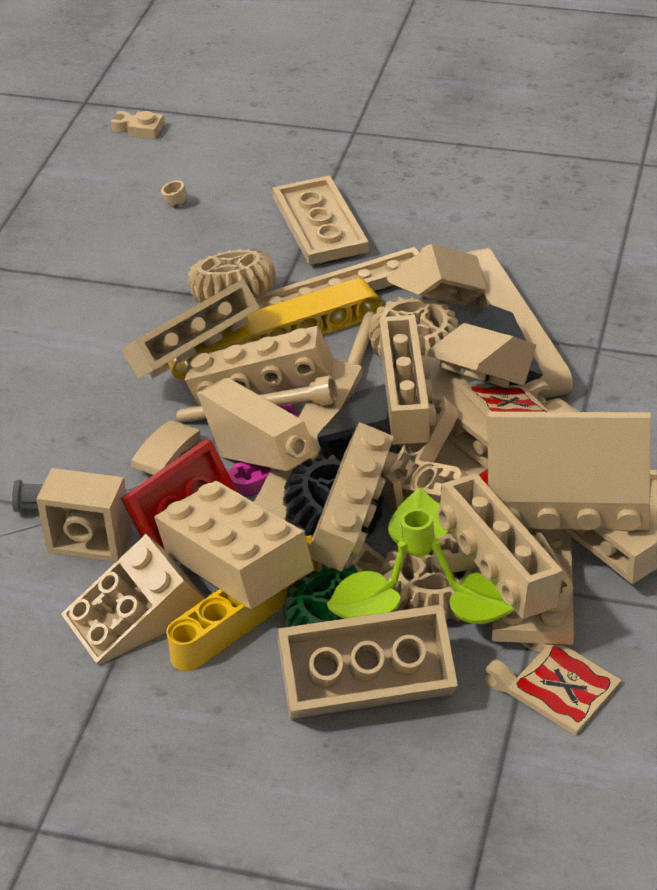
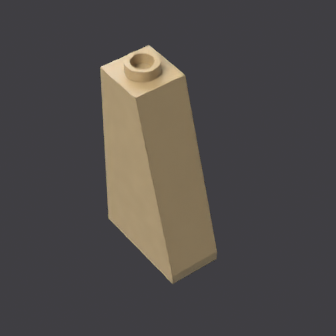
M224 378L197 392L221 457L288 471L316 455L305 422L302 419L230 378Z

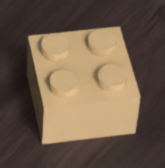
M51 468L36 498L47 553L110 562L118 561L132 533L130 516L120 499L126 494L124 477Z

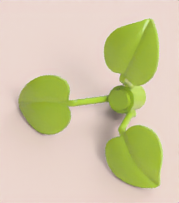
M421 487L415 490L398 507L389 521V535L394 542L398 543V553L391 578L386 581L385 577L377 572H356L340 582L332 598L327 602L329 610L344 619L394 612L401 603V597L392 588L398 582L405 553L409 552L414 557H424L431 550H434L451 588L457 591L450 598V608L456 617L468 623L483 624L498 620L515 611L512 606L504 602L501 593L481 573L467 575L462 584L456 581L441 549L440 539H438L439 536L450 534L439 523L437 510L440 504L433 500Z

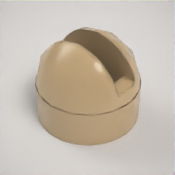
M180 180L168 182L161 189L164 200L170 206L176 207L178 203L182 205L187 199V190L184 183Z

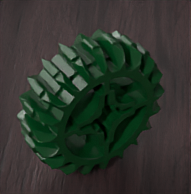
M322 564L320 571H312L306 575V578L302 577L295 582L294 586L288 587L287 598L283 606L286 627L344 619L331 612L327 602L332 598L340 582L358 572L355 565H351L348 569L343 568L341 572L334 568L328 569Z

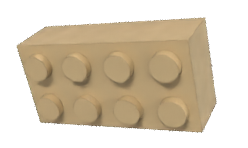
M218 481L201 486L194 494L182 501L170 504L166 510L154 516L164 549L173 559L249 609H253L314 570L303 530Z
M443 604L278 629V645L290 719L452 695L458 686Z

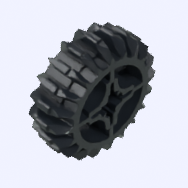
M320 454L313 460L307 459L292 470L290 477L285 483L282 505L287 507L286 517L294 519V526L303 528L305 536L314 535L340 467L341 461H338L334 454L327 460ZM381 495L378 500H371L370 504L377 507L368 528L365 526L361 528L362 532L367 533L366 537H369L375 531L382 517L384 497Z

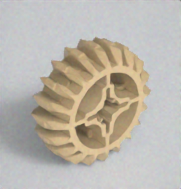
M240 248L236 251L218 252L216 255L207 256L206 259L199 260L188 271V284L194 300L201 303L244 279L254 298L257 299L259 295H265L274 287L276 272L268 253L261 250L254 251L251 248L248 250Z
M412 295L410 299L398 297L397 302L387 301L385 307H378L377 313L372 315L369 340H371L373 352L378 354L380 361H382L380 317L415 315L418 334H424L425 350L427 352L432 346L458 328L459 325L455 317V311L449 310L448 304L439 305L438 299L429 301L426 300L425 296L421 299H415Z
M396 543L393 552H387V558L381 569V575L385 577L386 581L392 576L398 553V543ZM433 550L424 557H414L409 552H406L398 582L392 588L401 597V603L396 611L443 604L446 621L451 618L459 622L460 619L454 615L450 608V598L457 591L451 588L444 571L438 569L433 564ZM477 568L452 573L454 577L458 576L461 579L455 578L458 583L462 584L467 575L481 573V571Z

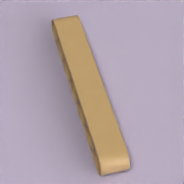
M487 247L465 252L478 256L487 291L473 299L479 311L482 312L491 304L512 312L526 341L537 344L534 357L543 373L539 379L544 380L550 386V390H541L538 395L548 399L571 393L573 381L567 364L491 249Z

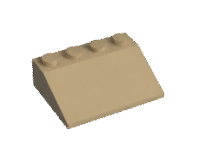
M488 412V486L526 529L649 531L651 412Z

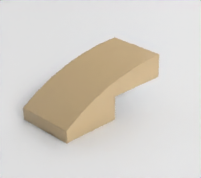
M172 420L168 421L142 444L132 458L130 467L153 475L179 458L181 453L198 444L201 430Z

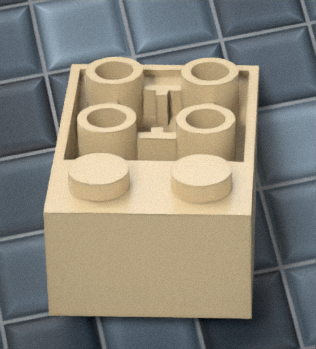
M145 534L64 610L61 615L94 661L101 665L165 634L168 625L206 598L170 554Z

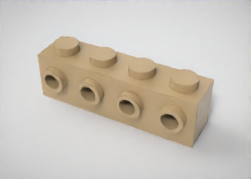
M242 279L139 337L120 350L137 379L148 373L153 379L171 369L167 362L177 358L179 363L195 355L197 353L194 348L196 345L203 342L205 347H208L224 338L221 331L227 327L234 332L248 324L249 320L246 316L257 311L260 307L246 282Z
M415 315L380 317L381 357L391 435L394 436L392 445L430 442V427L436 426L435 404L428 403L432 402L433 398L431 380H425L429 378L428 358L421 357L425 355L424 334H418Z
M318 326L306 329L299 328L290 333L274 337H264L258 341L242 345H232L227 349L211 353H201L191 357L188 361L185 382L197 404L201 406L197 392L224 378H230L258 395L309 385L311 382H315L318 377L331 375L333 356Z
M361 422L358 423L344 453L309 546L311 559L342 572L350 554H359L367 536V533L362 532L361 528L362 526L368 528L377 507L370 504L371 500H378L386 481L380 475L381 473L387 474L395 456V453L389 451L394 436Z
M474 473L442 483L440 507L437 510L440 525L455 538L462 552L468 554L476 563L483 577L490 580L497 588L504 602L512 606L522 619L556 608L558 606L563 577L562 568L481 477Z

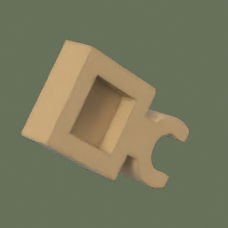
M117 111V120L111 119L112 131H128V136L156 139L165 125L163 114H155L150 111H137L135 115H130L125 111Z

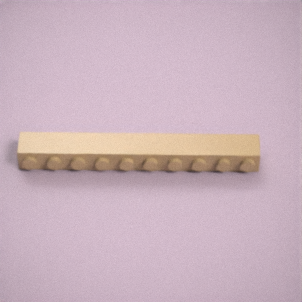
M425 350V355L421 357L428 358L429 378L425 380H431L432 398L443 396L458 409L457 420L447 438L488 469L487 417L460 390L462 383H469L457 372L439 367V359L427 356L428 352ZM650 520L649 531L563 529L631 584L657 569V524Z

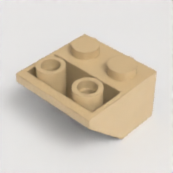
M430 244L423 247L420 253L409 261L401 263L398 269L387 276L389 283L417 295L463 306L487 291L478 256L442 247L438 244Z
M463 323L432 346L427 356L441 360L439 365L441 368L460 373L461 367H464L463 375L482 381L485 380L486 375H489L487 382L508 388L510 382L524 386L537 344Z

